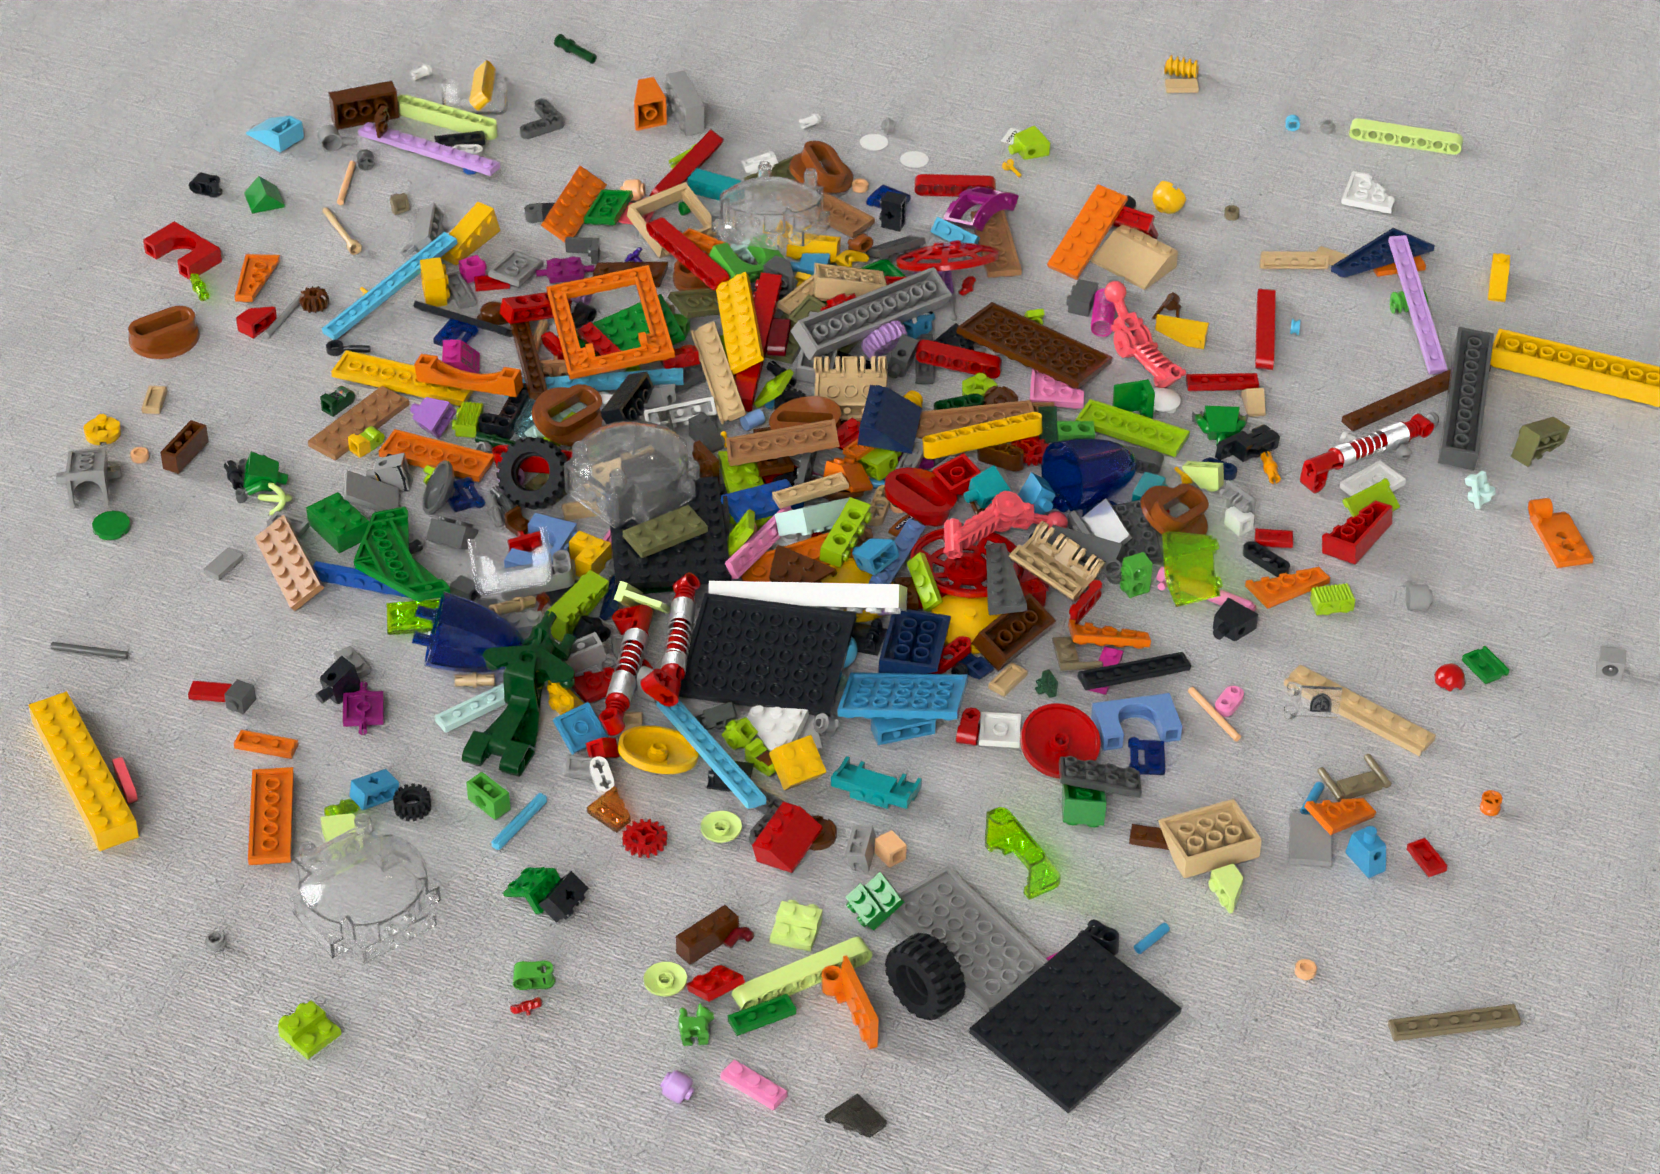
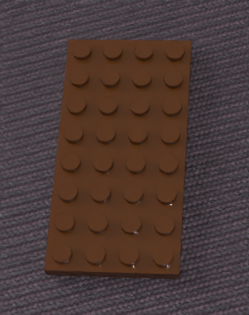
M993 302L959 325L956 333L962 335L963 338L977 342L981 346L990 348L996 353L1003 354L1011 360L1018 361L1026 367H1031L1041 374H1046L1054 380L1061 381L1069 385V387L1076 389L1082 387L1111 364L1113 358Z

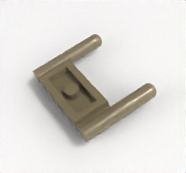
M1072 637L1052 638L1060 671L1088 670L1103 667L1102 661L1079 662L1074 645L1077 643L1073 642Z
M1366 754L1364 760L1372 771L1338 780L1337 783H1334L1325 768L1320 767L1317 770L1338 802H1341L1342 799H1352L1382 790V787L1388 788L1391 786V782L1371 754Z

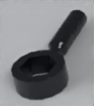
M331 340L326 344V351L330 356H339L344 350L370 352L371 349L370 345L344 346L340 340Z

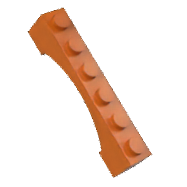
M421 354L414 364L418 382L509 397H517L523 388L521 369L503 367L500 372L471 373L449 366L439 360L438 356Z

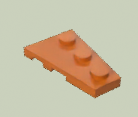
M1364 798L1342 799L1341 802L1332 803L1330 800H1323L1322 803L1307 801L1304 806L1330 835L1374 818L1376 811Z

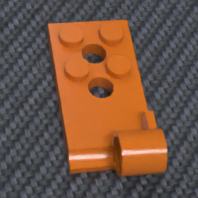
M1550 498L1529 500L1528 511L1530 521L1556 568L1593 563L1594 557L1569 513H1553V505Z
M843 956L842 969L838 966L830 965L822 970L821 989L824 994L834 996L838 1004L847 1003L852 1013V1021L855 1026L858 1025L861 1040L863 1042L866 1041L869 1049L878 1047L879 1019L848 956Z

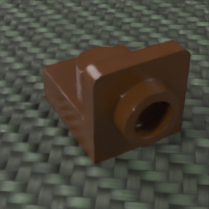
M516 506L504 514L505 528L517 537L518 531L521 530L524 532V535L528 534V523L530 521L522 516L520 506Z

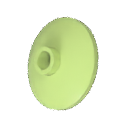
M715 811L702 819L700 828L703 836L708 840L724 843L732 841L739 836L742 830V823L739 817L731 812Z
M673 962L653 964L644 974L645 987L649 992L658 996L675 995L687 983L685 970Z

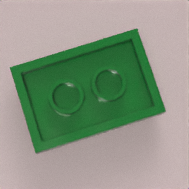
M601 190L584 216V223L616 225L633 198L632 190Z

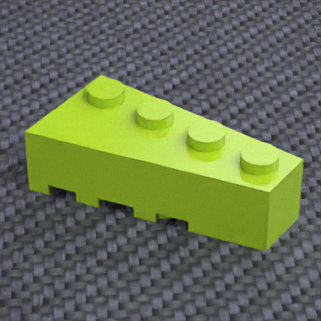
M589 570L547 610L549 611L548 616L551 611L557 616L551 627L553 638L562 642L565 634L572 635L582 615L588 616L608 593L609 581Z

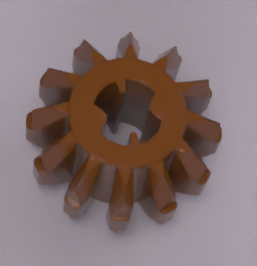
M312 286V288H305V290L301 291L299 303L303 311H308V313L323 312V309H326L329 304V295L320 286L316 288Z

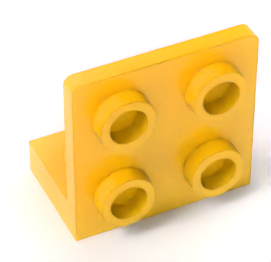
M548 681V703L552 710H556L562 715L584 704L570 689L565 690L559 683Z

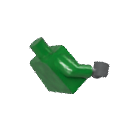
M1205 406L1204 413L1203 411H1200V414L1192 412V422L1198 424L1203 433L1207 434L1209 440H1216L1217 447L1218 442L1243 430L1247 424L1248 414L1245 416L1240 415V407Z
M251 451L248 460L243 458L238 465L241 473H245L243 488H246V490L238 488L235 491L236 500L238 503H244L247 500L246 495L251 496L260 491H273L268 487V483L286 485L288 474L278 472V461Z

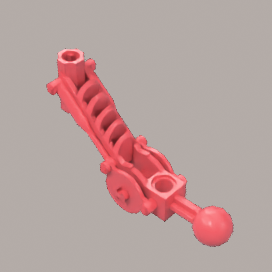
M1119 281L1108 283L1104 290L1105 297L1108 301L1114 303L1119 316L1113 321L1114 324L1111 325V330L1115 332L1114 346L1117 353L1122 358L1135 357L1154 376L1156 387L1168 388L1179 380L1181 376H1185L1186 370L1174 364L1157 349L1158 344L1152 341L1149 329L1143 324L1142 318H1137L1136 312L1128 313L1124 302L1127 293L1124 284Z
M1003 491L994 497L992 503L984 511L967 519L964 526L959 522V519L952 518L945 521V548L943 552L949 559L960 558L963 555V549H967L970 545L975 544L976 541H980L994 531L1007 532L1011 527L1027 530L1032 523L1039 524L1042 520L1049 524L1048 531L1053 525L1067 528L1068 520L1059 511H1053L1048 515L1034 513V504L1023 502L1016 493Z

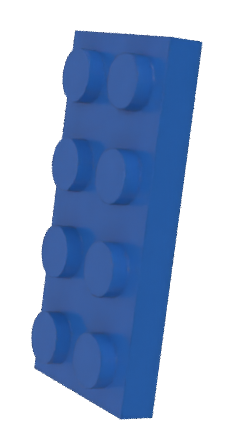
M787 479L721 495V502L736 523L739 522L749 509L755 512V520L773 516L780 510L772 498V492L792 487ZM805 502L791 505L792 510L803 508Z

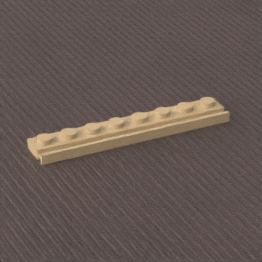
M713 321L698 327V330L694 332L691 330L690 332L698 350L699 359L711 395L714 398L721 423L725 424L724 421H732L745 416L746 412L715 322Z
M1301 664L1289 675L1288 679L1284 680V686L1309 699H1312L1319 692L1327 693L1332 700V711L1418 756L1435 741V734Z

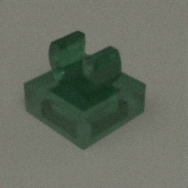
M1050 669L1042 671L1041 678L1036 680L1038 686L1035 687V690L1038 694L1046 693L1049 698L1055 697L1057 695L1058 681Z

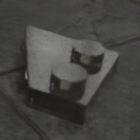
M858 1093L825 1114L826 1123L831 1124L833 1121L842 1124L843 1129L856 1131L868 1138L887 1127V1121Z

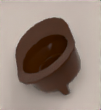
M495 301L485 303L480 308V314L476 318L495 325L508 323L500 314L501 303Z

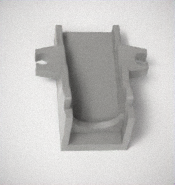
M106 447L68 452L66 471L57 473L56 481L57 484H67L70 509L75 508V487L85 481L97 483L101 490H103L105 506L109 505L108 479L121 477V467H107Z

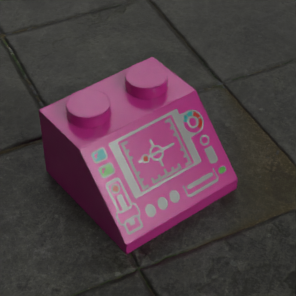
M443 340L442 362L462 371L479 374V352L462 340Z

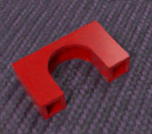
M175 221L143 239L145 253L156 260L173 250H192L177 260L179 274L189 280H193L222 262L221 250L218 246Z

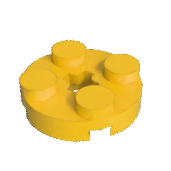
M98 414L96 418L83 426L86 440L94 445H101L100 442L111 444L121 436L120 422L115 418L107 417L105 414Z

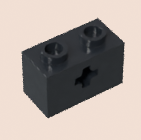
M887 191L885 196L880 199V207H882L879 216L881 228L900 232L906 223V195Z
M570 871L560 878L538 905L555 922L562 918L566 920L574 913L572 908L584 901L586 898L584 894L589 888Z

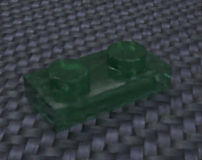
M1057 406L1038 407V413L1042 414L1043 432L1039 435V439H1045L1044 444L1057 443Z

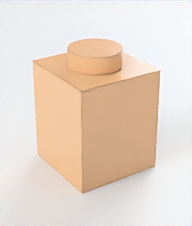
M892 830L875 838V854L889 868L906 860L907 845Z

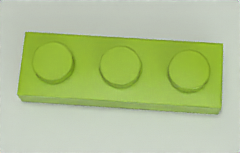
M919 552L906 563L923 609L930 612L943 601L924 553Z

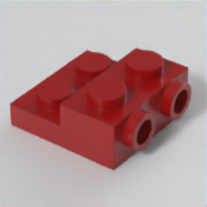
M684 345L678 349L673 348L674 358L660 360L664 369L683 368L700 364L698 350L695 345Z

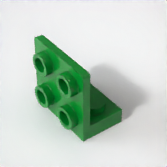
M1149 379L1114 385L1112 406L1129 412L1139 411L1140 415L1153 419L1155 391Z
M528 867L520 873L521 875L515 881L508 884V888L503 892L504 897H526L534 913L541 914L544 910L538 904L560 880V876L555 868Z

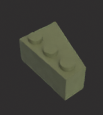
M1555 417L1523 425L1519 430V437L1511 457L1529 467L1532 465V460L1535 458L1541 459L1544 452H1551L1563 444L1570 426Z

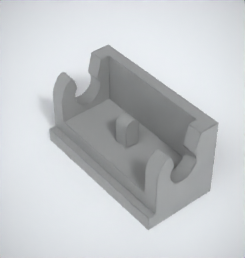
M675 384L653 385L654 388L648 403L644 404V408L668 406V395L671 396L673 403L676 402Z
M853 825L845 858L848 859L849 866L853 870L856 866L855 863H860L863 871L870 870L875 852L876 838L873 825Z

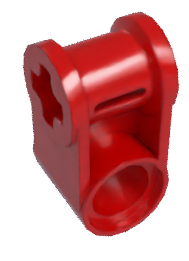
M966 708L963 711L960 725L957 729L956 743L977 745L980 730V711L978 709Z

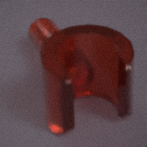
M545 592L535 597L536 601L540 603L537 611H541V613L544 606L550 600V597Z

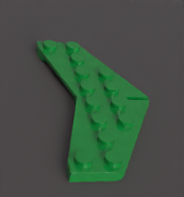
M404 506L373 513L354 558L355 569L417 602L450 595L448 584L443 579H437L412 557L409 551L407 508Z

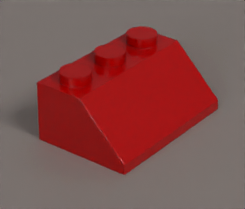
M783 801L752 845L756 861L793 873L823 830V827L802 807Z

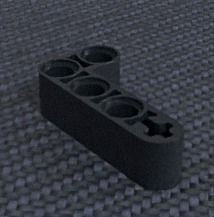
M523 383V388L517 397H508L499 415L483 413L479 416L480 432L490 435L497 434L505 439L513 437L531 403L525 383Z

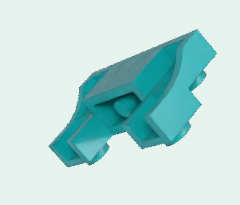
M846 756L840 767L832 774L831 786L849 791L850 798L888 809L891 804L907 809L910 802L916 799L922 787V779L917 778L916 782L912 783L906 781L907 774L903 773L897 783V778L865 769L864 761H861L858 766L850 764V757Z

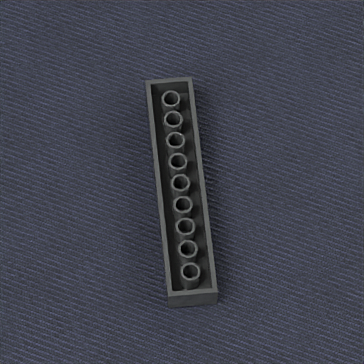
M1463 327L1458 328L1454 343L1438 463L1470 470L1475 469L1480 448L1494 333Z

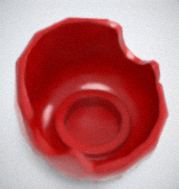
M1444 664L1435 671V683L1450 692L1454 688L1462 690L1466 684L1464 671L1456 664Z

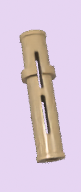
M532 595L523 598L515 597L511 601L490 605L488 613L491 617H496L512 612H522L527 608L535 607L536 599Z

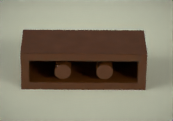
M190 420L160 452L163 469L179 474L209 442L207 426L205 424Z
M723 905L676 935V953L689 965L693 964L723 944V941L731 931L739 927V916L728 906Z

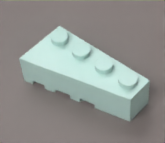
M849 498L775 514L779 536L800 532L801 536L813 534L812 530L816 533L825 531L824 527L826 530L832 529Z

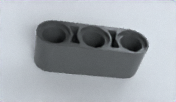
M1117 444L1113 446L1108 462L1110 466L1117 469L1143 474L1148 472L1158 475L1164 461V456L1157 451Z

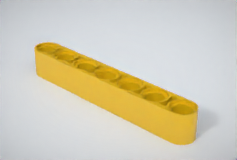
M488 60L474 71L469 101L477 111H480L492 100L496 69Z
M1030 412L927 435L922 439L923 456L927 459H935L1040 435L1043 432L1042 414Z

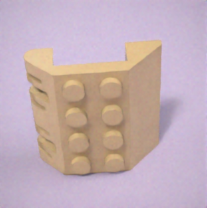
M815 356L814 396L825 397L835 401L841 409V420L848 421L852 417L854 419L862 418L870 385L887 387L886 356H878V367L876 356H872L871 369H866L865 356L860 357V368L858 356H843L842 368L841 358L836 356V369H830L829 356L824 358V368L823 357Z
M1042 520L1037 525L1032 537L1023 546L1018 545L1010 553L1009 557L1019 566L1044 581L1068 599L1076 602L1081 594L1088 589L1089 584L1096 579L1106 562L1098 558L1089 570L1097 557L1092 554L1084 566L1081 565L1079 562L1087 550L1082 548L1079 551L1081 546L1068 537L1061 544L1065 537L1062 533L1057 536L1055 542L1051 545L1048 543V540L1054 534L1055 528L1050 527L1047 531L1049 524Z

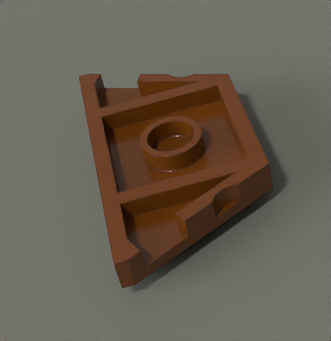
M777 545L769 578L771 582L822 583L821 580L827 576H836L837 571L833 567Z

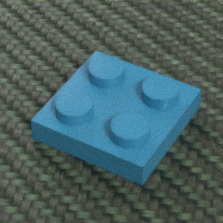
M589 702L553 719L556 728L572 755L586 749L587 742L608 737Z

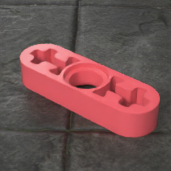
M123 757L112 759L113 768L127 804L137 802L136 790Z

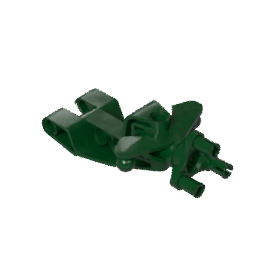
M549 611L544 613L541 622L532 628L529 637L524 640L522 646L492 647L483 652V658L489 670L495 671L500 667H505L503 673L504 701L508 705L486 731L479 732L474 730L464 747L462 762L481 767L485 760L489 759L491 754L501 757L499 763V770L501 772L520 777L535 755L544 682L550 680L551 683H560L564 689H570L575 684L574 669L564 661L569 659L570 650L576 638L571 634H565L560 645L555 641L551 634V627L557 618L554 612L551 611L549 616Z

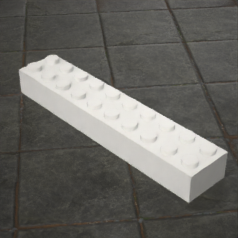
M709 581V594L840 611L846 610L847 612L863 613V610H866V612L871 614H882V610H885L889 614H901V611L907 610V587L899 584Z

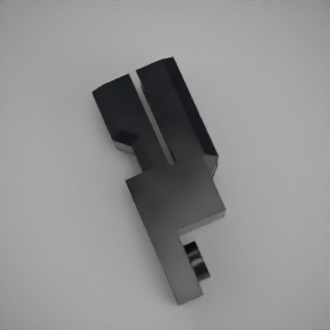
M1265 424L1253 428L1250 434L1241 431L1218 442L1215 458L1223 460L1233 455L1242 462L1253 457L1257 458L1263 452L1267 453V451L1270 452L1278 448L1280 436Z

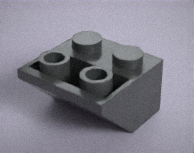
M775 255L763 265V273L782 275V286L779 300H781L794 290V275L790 261Z
M439 516L438 519L431 518L426 540L467 550L479 530L474 529L473 524Z

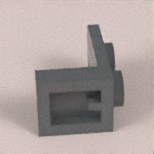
M565 238L567 253H588V257H591V264L599 262V238Z

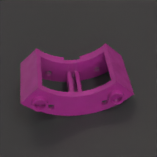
M985 187L967 189L959 194L960 197L956 201H952L943 220L959 227L983 231L987 221L1000 210L1014 211L1019 195ZM975 205H982L972 222L961 220L968 209Z

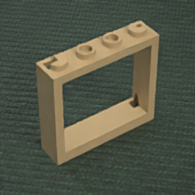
M686 182L632 203L628 207L627 217L659 259L671 254L648 234L646 230L647 223L642 218L645 214L683 199L704 226V228L697 231L714 237L717 233L718 223Z

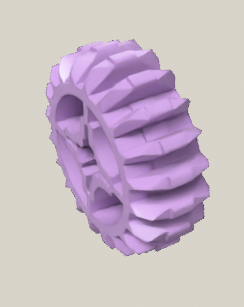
M891 321L882 325L867 335L862 341L861 347L863 352L870 359L872 356L877 358L887 354L895 348L902 334L907 335L906 329L900 321Z

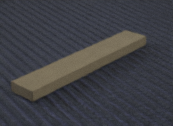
M1509 1004L1388 1020V1027L1393 1041H1402L1519 1026L1521 1019L1515 1005Z

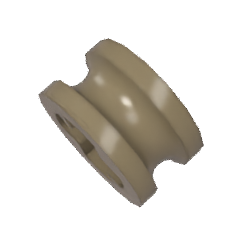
M1234 205L1226 206L1225 219L1229 221L1237 220L1240 209Z

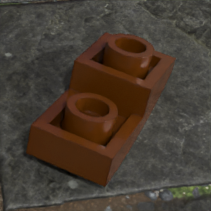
M381 105L375 115L374 121L377 138H381L388 130L387 123L389 122L390 115L387 106Z

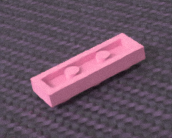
M735 1059L721 1072L722 1080L773 1111L787 1097V1090Z

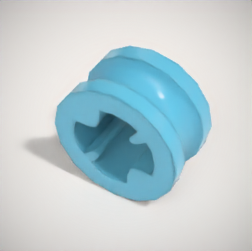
M1297 115L1287 116L1285 120L1286 128L1289 131L1298 130L1300 127L1299 117Z
M1292 319L1290 334L1296 333L1299 335L1301 319H1298V321Z

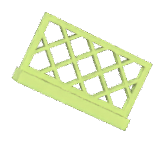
M620 581L614 600L626 607L639 604L648 605L652 609L670 614L671 607L643 596V592Z

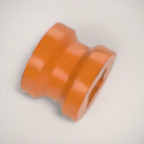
M1494 790L1485 791L1482 794L1480 811L1487 816H1495L1500 812L1502 796Z

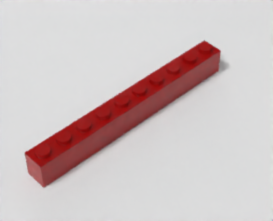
M761 272L760 279H756L755 289L757 291L753 292V300L765 359L772 319L775 317L781 292L782 275ZM764 360L734 375L736 376L734 380L745 412L753 410Z

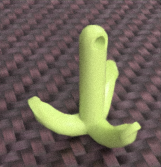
M268 483V487L278 495L259 494L258 499L261 501L279 502L274 509L269 511V515H273L276 511L280 512L285 507L286 502L292 500V496L289 494L285 495V492L274 483Z

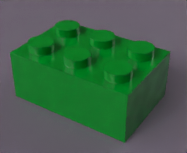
M339 492L306 507L309 525L338 553L361 543L369 520L347 500H344Z

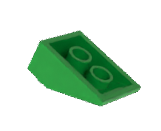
M1062 784L1063 822L1071 826L1078 824H1087V826L1094 828L1099 827V825L1104 826L1107 804L1105 792Z

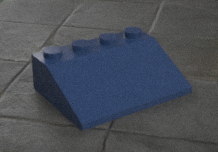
M870 385L860 423L857 445L912 454L922 408L888 387Z
M908 609L901 611V614H892L879 658V673L927 674L938 671L951 616Z

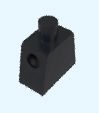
M1228 597L1214 616L1213 635L1218 640L1225 636L1232 641H1237L1257 628L1258 614Z
M343 656L339 657L320 676L319 680L323 689L316 693L315 696L322 704L328 699H331L336 704H340L343 702V693L360 691V679L355 665Z

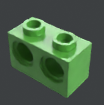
M1057 421V448L1094 449V422Z
M1144 552L1123 558L1120 588L1129 598L1150 592L1153 563Z

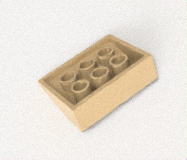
M1121 225L1111 233L1093 256L1091 262L1119 277H1125L1126 281L1146 290L1176 268L1178 251L1137 229Z
M814 263V297L821 301H827V299L841 293H845L846 296L855 293L856 297L886 286L883 271Z
M1234 799L1159 819L1158 823L1173 861L1183 878L1260 857L1261 838Z

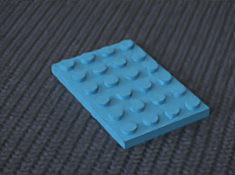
M850 672L837 709L838 717H864L866 719L883 717L885 719L904 718L906 720L923 718L925 720L944 719L947 721L958 719L968 684V675Z

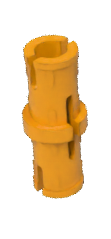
M1267 451L1268 457L1266 452H1263L1260 456L1263 462V470L1267 473L1271 484H1274L1273 479L1275 483H1278L1281 480L1277 471L1278 465L1273 460L1271 452Z

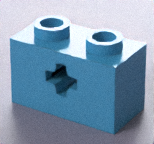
M383 769L351 780L349 797L362 810L393 800L394 792L398 791L399 782L387 769Z

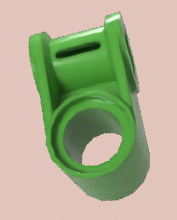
M545 960L517 962L514 965L513 986L518 990L549 989L553 987L555 976L552 974L554 970L552 963Z

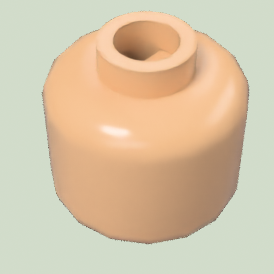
M639 179L625 180L623 186L620 187V190H632L633 198L631 201H640L646 194L645 184Z

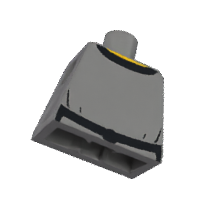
M405 453L378 458L374 469L366 471V477L395 486L401 492H410L413 478Z

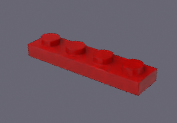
M591 322L576 330L578 337L586 344L593 343L594 352L598 356L621 351Z
M1257 373L1186 374L1188 391H1233L1259 388Z

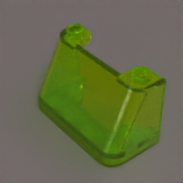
M1174 531L1162 533L1165 579L1175 606L1178 607L1221 596L1220 588L1223 587L1221 577H1217L1215 573L1214 554H1217V550L1220 549L1217 538L1214 539L1212 535Z
M1004 807L987 811L985 847L989 852H993L994 849L1002 850L1004 856L1014 852L1029 870L1027 886L1024 887L1023 891L1024 895L1030 900L1057 888L1061 880L1059 871L1015 816Z

